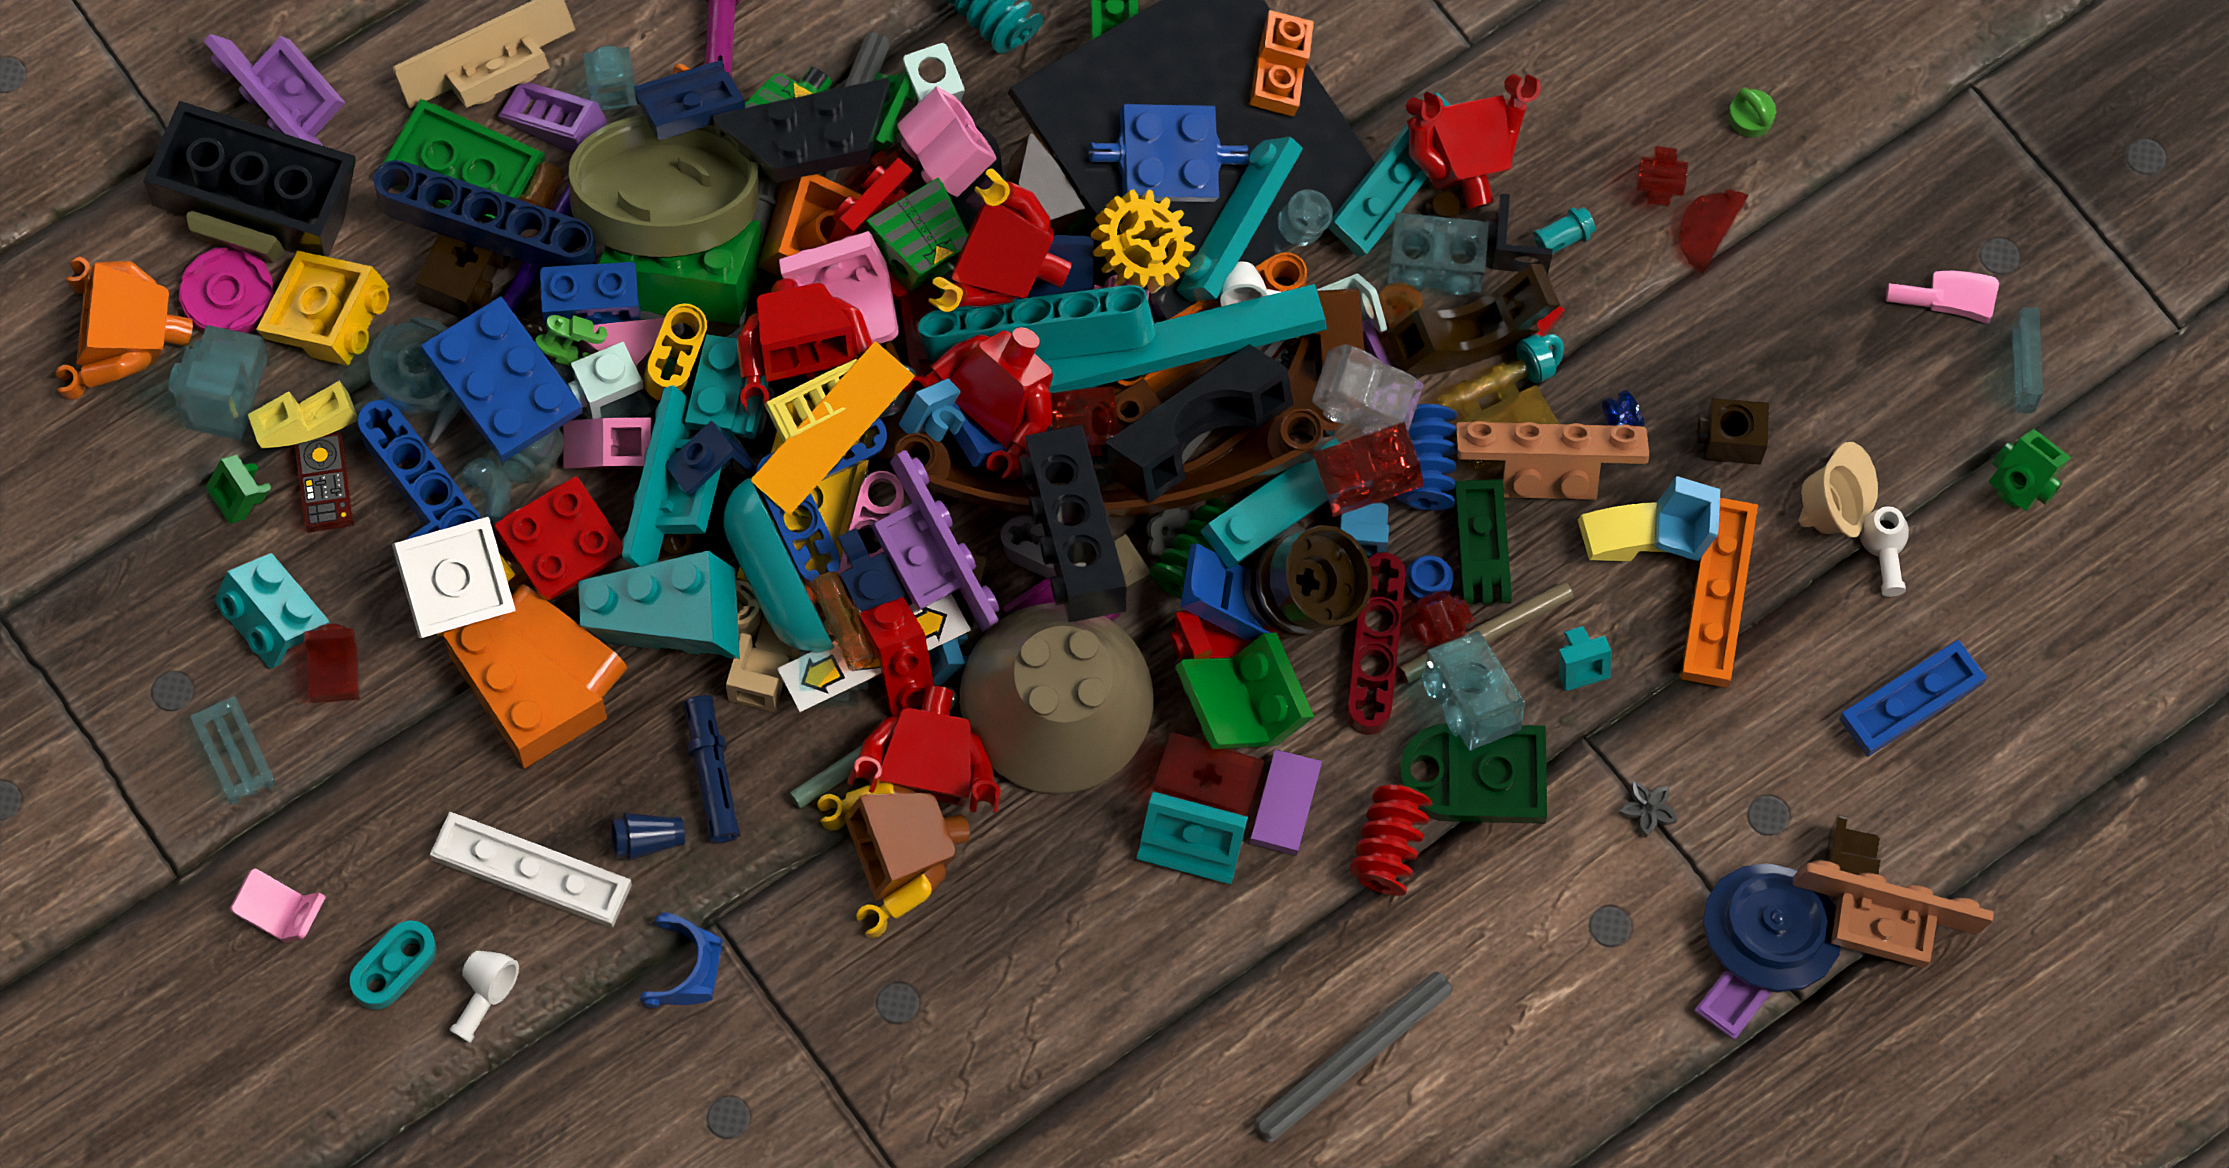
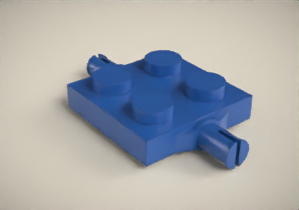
M1124 104L1120 108V134L1117 143L1090 142L1089 153L1091 154L1089 161L1090 163L1117 162L1123 180V196L1130 190H1135L1140 198L1147 190H1151L1154 194V201H1162L1165 197H1168L1170 201L1215 202L1219 198L1218 172L1221 164L1247 165L1249 154L1246 153L1249 150L1247 145L1230 146L1220 144L1216 133L1215 106Z

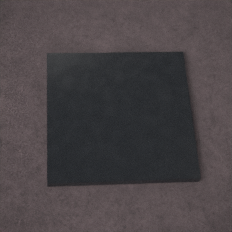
M1160 0L1020 81L1008 91V95L1033 132H1038L1070 185L1076 190L1080 201L1097 227L1100 224L1095 220L1096 216L1117 195L1120 198L1123 197V180L1117 162L1090 163L1089 156L1091 153H1089L1090 142L1117 143L1120 134V108L1124 104L1215 106L1216 133L1220 144L1230 146L1247 145L1249 151L1246 154H1249V157L1254 148L1264 140L1292 137L1303 150L1238 261L1249 262L1254 267L1276 254L1289 250L1327 227L1326 225L1375 165V162L1308 63L1303 72L1300 105L1294 117L1249 105L1262 33L1267 14L1271 10L1265 0ZM1249 159L1247 165L1221 164L1218 172L1219 198L1215 202L1170 201L1168 210L1171 213L1182 210L1184 213L1178 221L1180 226L1191 227L1193 231L1184 238V242L1194 245V251L1186 257L1188 261L1198 254L1250 164ZM1122 218L1118 224L1117 235L1121 234L1119 225L1123 222ZM1165 248L1166 255L1168 256V248ZM1184 272L1169 287L1164 285L1156 293L1149 291L1148 302L1161 321L1169 320L1198 302H1189L1176 291L1185 276Z

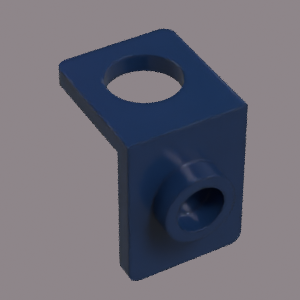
M712 420L666 462V468L688 495H692L731 458H734L753 475L756 473L757 465L743 447Z

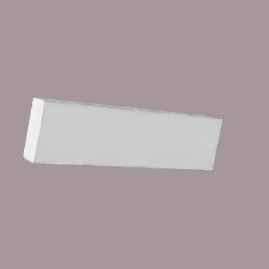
M450 811L430 853L432 861L612 929L632 886L631 879Z

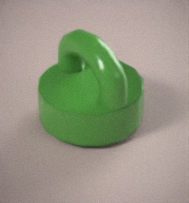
M1742 88L1732 100L1728 113L1729 123L1740 135L1746 137L1762 136L1772 127L1776 115V107L1772 98L1765 92Z

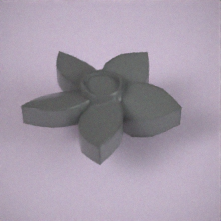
M1633 781L1631 794L1635 802L1626 804L1620 810L1619 815L1627 818L1640 817L1638 826L1645 838L1652 833L1657 823L1670 825L1677 822L1678 819L1675 812L1670 806L1665 804L1669 797V786L1657 787L1650 795L1643 785Z

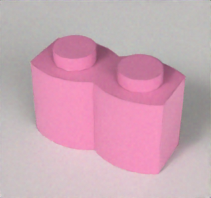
M938 86L927 94L898 123V128L904 137L900 143L912 158L920 161L924 168L921 172L924 181L928 184L939 177L946 191L956 197L996 160L994 151L978 131L973 119L962 103L954 95Z

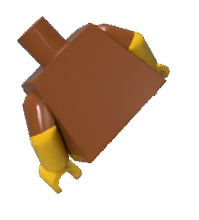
M878 783L874 793L868 792L871 785L850 791L843 800L836 795L825 794L817 803L820 811L837 808V812L834 815L822 818L820 820L821 824L830 831L838 830L845 823L847 824L874 899H883L884 904L880 907L868 904L862 906L857 912L856 919L858 921L865 919L870 914L879 916L878 924L865 932V935L869 938L881 936L887 929V919L891 916L898 919L926 901L945 879L946 867L956 856L954 845L966 843L970 838L969 824L964 815L958 814L943 817L936 797L932 794L915 793L914 790L888 783Z

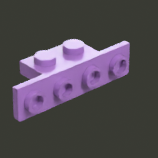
M213 34L208 35L204 42L214 53L211 56L214 64L227 75L235 76L242 84L239 88L242 96L252 105L258 108L262 107L270 116L267 123L272 130L322 145L315 137L316 134L340 110L345 101L290 39L280 36L253 66L231 40Z
M906 450L896 454L890 463L912 504L875 522L871 528L917 612L960 590L981 631L984 632L999 621L995 614L999 611L996 598L986 585L981 587L972 571L976 568L974 558L964 543L957 544L949 529L953 525L951 516L940 500L934 502L926 487V484L929 483V477L920 460L916 457L911 459Z

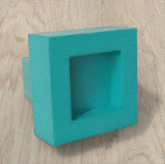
M1583 626L1564 631L1568 645L1559 649V679L1565 692L1611 678L1612 650L1606 637L1601 636L1591 640Z

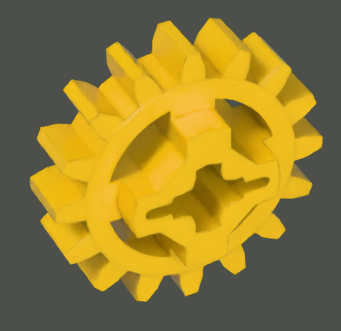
M1130 190L1122 198L1118 195L1106 205V208L1096 216L1095 220L1100 225L1091 232V237L1101 241V245L1093 251V255L1097 257L1105 256L1107 263L1104 264L1101 270L1103 273L1114 270L1118 274L1115 281L1116 285L1120 286L1126 280H1129L1131 285L1142 288L1147 285L1151 293H1156L1164 285L1167 287L1172 285L1180 278L1179 275L1190 266L1186 257L1194 251V245L1184 242V238L1193 231L1191 227L1180 226L1178 221L1184 215L1182 210L1175 211L1174 213L1168 210L1170 204L1168 197H1165L1160 203L1154 202L1153 191L1147 190L1139 198L1135 190ZM1122 218L1123 222L1119 225L1121 234L1117 235L1118 224ZM1165 248H1168V256L1166 255Z

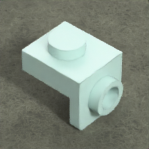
M623 341L571 363L574 381L567 383V385L581 403L582 408H587L592 419L602 417L601 406L644 389L640 374Z

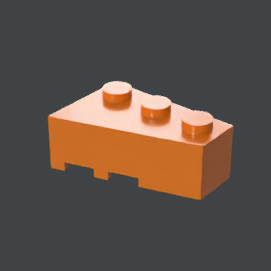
M496 617L454 628L443 634L449 656L524 769L607 719L604 701L600 696Z

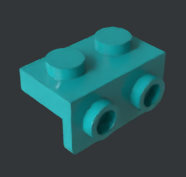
M272 553L227 571L214 599L222 615L234 625L248 642L252 651L259 655L270 669L281 664L288 649L324 634L330 622Z

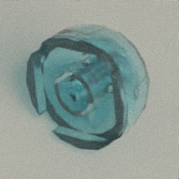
M414 317L410 318V322L401 323L397 326L393 323L385 327L373 341L368 359L371 382L382 400L398 408L400 412L414 416L432 414L449 405L454 399L453 395L421 353V345L448 329L445 325L436 320Z

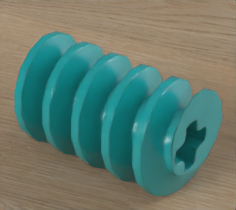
M946 0L950 4H955V10L960 15L967 16L968 23L974 29H979L980 36L986 41H991L992 48L999 54L1011 52L1025 44L1035 35L1044 22V17L1040 13L1034 14L1027 19L1032 9V5L1028 1L1014 6L1017 0Z

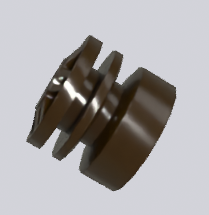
M1319 525L1265 544L1250 557L1244 572V596L1250 613L1264 629L1271 633H1277L1278 637L1298 638L1352 621L1364 610L1372 591V569L1365 550L1352 535L1333 526Z

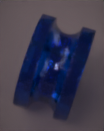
M1623 390L1619 392L1616 400L1611 397L1603 400V412L1610 426L1624 424L1644 427L1641 409L1629 391Z

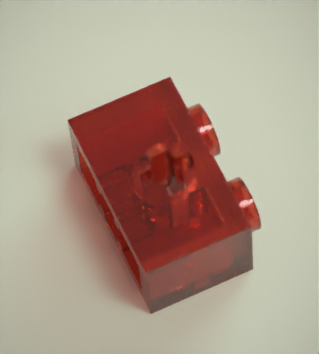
M1171 732L1153 784V792L1249 818L1262 778L1264 760L1229 749H1213L1209 743ZM1205 779L1214 782L1208 791L1200 789Z

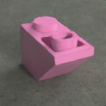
M597 418L567 422L563 425V469H643L645 451L650 444L656 419Z

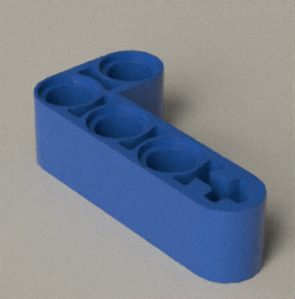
M374 400L367 403L360 410L358 426L367 451L425 525L407 539L481 519L473 505L394 404L386 400ZM379 426H382L385 430L390 429L393 438L390 443H388V439L383 431L378 428ZM414 458L420 461L416 467L409 470L398 468L399 464L406 459ZM434 494L447 496V499L439 505L425 503Z

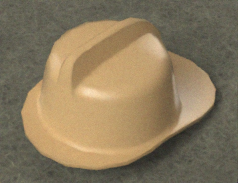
M1854 442L1842 443L1834 451L1826 466L1810 475L1804 481L1801 490L1803 509L1798 520L1801 526H1814L1816 530L1823 534L1843 533L1849 538L1858 537L1862 531L1864 520L1873 511L1878 497L1876 470L1870 456L1862 446Z

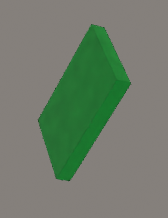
M420 98L382 164L392 160L404 161L523 201L546 159L545 153ZM402 185L393 186V188L402 192L407 188ZM439 200L432 205L438 208H445L451 202L449 200ZM486 214V216L495 218L493 215Z

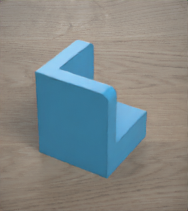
M1676 476L1657 501L1655 547L1659 550L1699 561L1718 535L1720 489Z
M1343 487L1339 528L1357 540L1365 550L1368 559L1376 553L1386 552L1389 535V525H1387L1388 506L1383 503L1352 501L1353 488Z

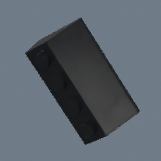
M179 101L143 182L152 206L187 216V213L191 211L275 236L282 247L329 257L345 219L356 158L354 155Z

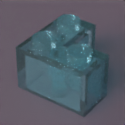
M207 325L202 341L196 340L192 349L186 348L181 364L175 363L172 368L169 390L173 391L176 399V408L180 410L187 429L242 441L249 420L248 414L251 413L268 359V353L261 336Z

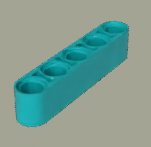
M1136 285L1015 299L1012 303L986 307H957L951 312H944L939 309L926 314L918 324L929 366L958 342L980 334L992 337L1003 330L1012 334L1019 327L1030 329L1038 336L1040 342L1034 354L1042 361L1137 349L1149 344L1156 335L1146 291Z

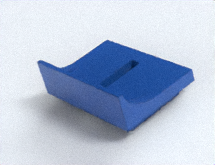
M1198 543L1190 545L1180 607L1249 642L1256 640L1263 633H1271L1263 629L1250 613L1244 596V572L1246 568L1237 564L1228 569L1217 553ZM1226 575H1227L1226 585H1225V591H1224V597H1223V604H1222V608H1221L1222 596H1223V590H1224V584H1225V577H1226Z

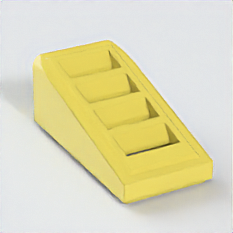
M856 359L834 368L764 404L783 443L789 436L792 438L847 409L842 407L833 411L830 403L824 402L829 414L815 420L804 397L810 395L816 407L826 396L823 388L828 387L830 391L857 362ZM793 403L801 421L803 422L808 416L810 424L798 429L786 405Z

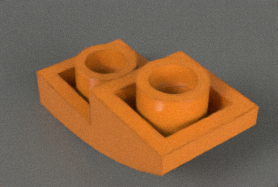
M1269 10L1258 51L1249 105L1294 117L1300 105L1304 68L1310 57L1313 21Z

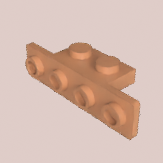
M1485 421L1458 422L1456 424L1457 457L1459 459L1503 460L1501 479H1503L1504 497L1597 500L1601 463L1647 464L1649 461L1647 429L1643 426L1624 424L1617 426L1583 425L1579 423L1569 425L1536 424L1532 422L1489 423Z
M1828 861L1807 863L1794 875L1793 886L1838 898L1831 944L1921 968L1926 967L1931 961L1936 924L1978 934L1993 922L1994 912L1979 908L1980 904L1974 900L1967 898L1949 900L1934 896L1933 891L1926 887L1915 885L1900 887L1887 883L1886 878L1877 874L1861 873L1855 875L1840 871V867L1837 864Z

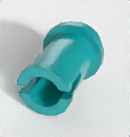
M1572 207L1568 209L1567 216L1540 230H1535L1533 235L1535 236L1534 240L1537 247L1553 249L1554 254L1579 240L1582 242L1589 241L1590 235L1596 232V226L1586 208L1582 207L1577 210Z

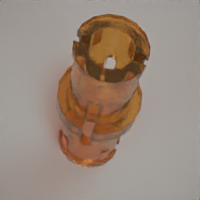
M831 571L816 577L813 583H810V588L825 616V629L829 635L834 636L848 669L855 671L874 662L873 659H876L877 655L870 641H868L860 622L862 614L858 607H853L838 572Z

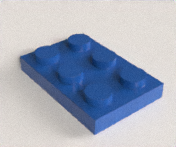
M502 297L497 298L421 345L422 355L502 463L582 414L581 403Z

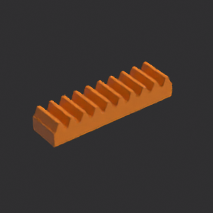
M1720 498L1718 535L1700 558L1697 566L1695 590L1691 603L1692 609L1688 622L1689 627L1683 654V665L1680 672V679L1725 688L1729 687L1758 504Z

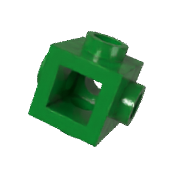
M2032 429L2021 437L2015 446L2008 442L1992 462V465L1997 470L1988 483L1997 489V495L2006 504L2014 508L2021 507L2024 511H2027L2039 501L2046 505L2062 485V482L2057 477L2072 457L2038 431Z

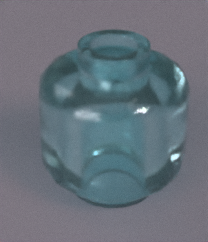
M558 428L503 463L496 454L495 458L499 463L500 470L509 479L519 483L541 481L549 476L565 445L564 437Z

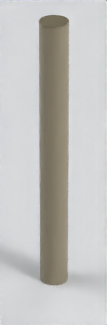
M1563 582L1398 668L1404 682L1409 684L1574 598L1573 591L1567 582Z

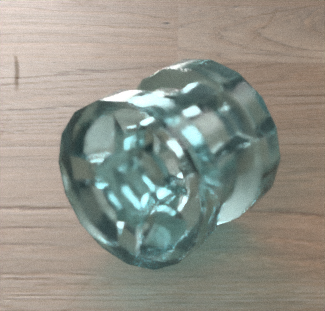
M1307 189L1297 192L1291 197L1279 215L1278 227L1281 234L1288 242L1295 245L1307 246L1313 244L1330 225L1333 218L1332 206L1329 200L1320 192ZM1301 218L1303 221L1307 222L1308 227H1305V225L1302 224L1300 221H1297V219Z

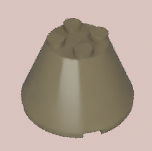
M1055 603L1039 604L1026 607L1004 617L993 625L977 642L969 655L962 674L959 694L961 718L970 720L971 732L980 736L993 769L1012 781L1014 785L1043 794H1073L1097 787L1110 780L1124 769L1137 753L1147 735L1152 718L1153 686L1149 669L1139 648L1128 634L1113 621L1102 616L1068 622L1064 605L1056 606Z

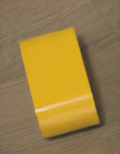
M679 304L672 307L665 316L643 378L646 391L657 400L661 401L664 387L675 385L682 393L686 387L707 330L706 317L698 307L691 304ZM680 323L687 324L694 330L696 336L691 339L678 338L672 332L671 327ZM669 355L678 358L670 380L662 379L661 374L664 371Z

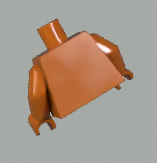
M75 257L71 261L70 266L73 271L81 274L78 277L68 276L66 281L75 293L83 294L76 364L83 366L81 371H77L70 365H62L56 370L55 375L60 380L73 378L69 386L57 389V392L63 398L75 400L83 395L86 386L93 388L146 370L148 366L154 365L163 350L164 343L188 346L192 333V319L167 314L168 289L157 284L152 277L131 261L96 262L91 267L89 262L82 257Z

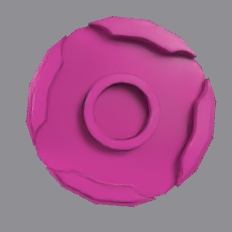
M224 247L215 248L203 253L188 265L181 278L182 284L179 290L181 307L186 317L192 319V325L202 334L225 339L238 338L257 329L274 296V283L265 263L252 252H240Z

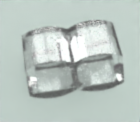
M1344 344L1328 351L1312 402L1324 410L1323 415L1326 418L1342 424H1347L1351 421L1363 430L1362 434L1367 439L1387 444L1390 441L1407 436L1424 384L1402 370L1385 365L1373 355Z

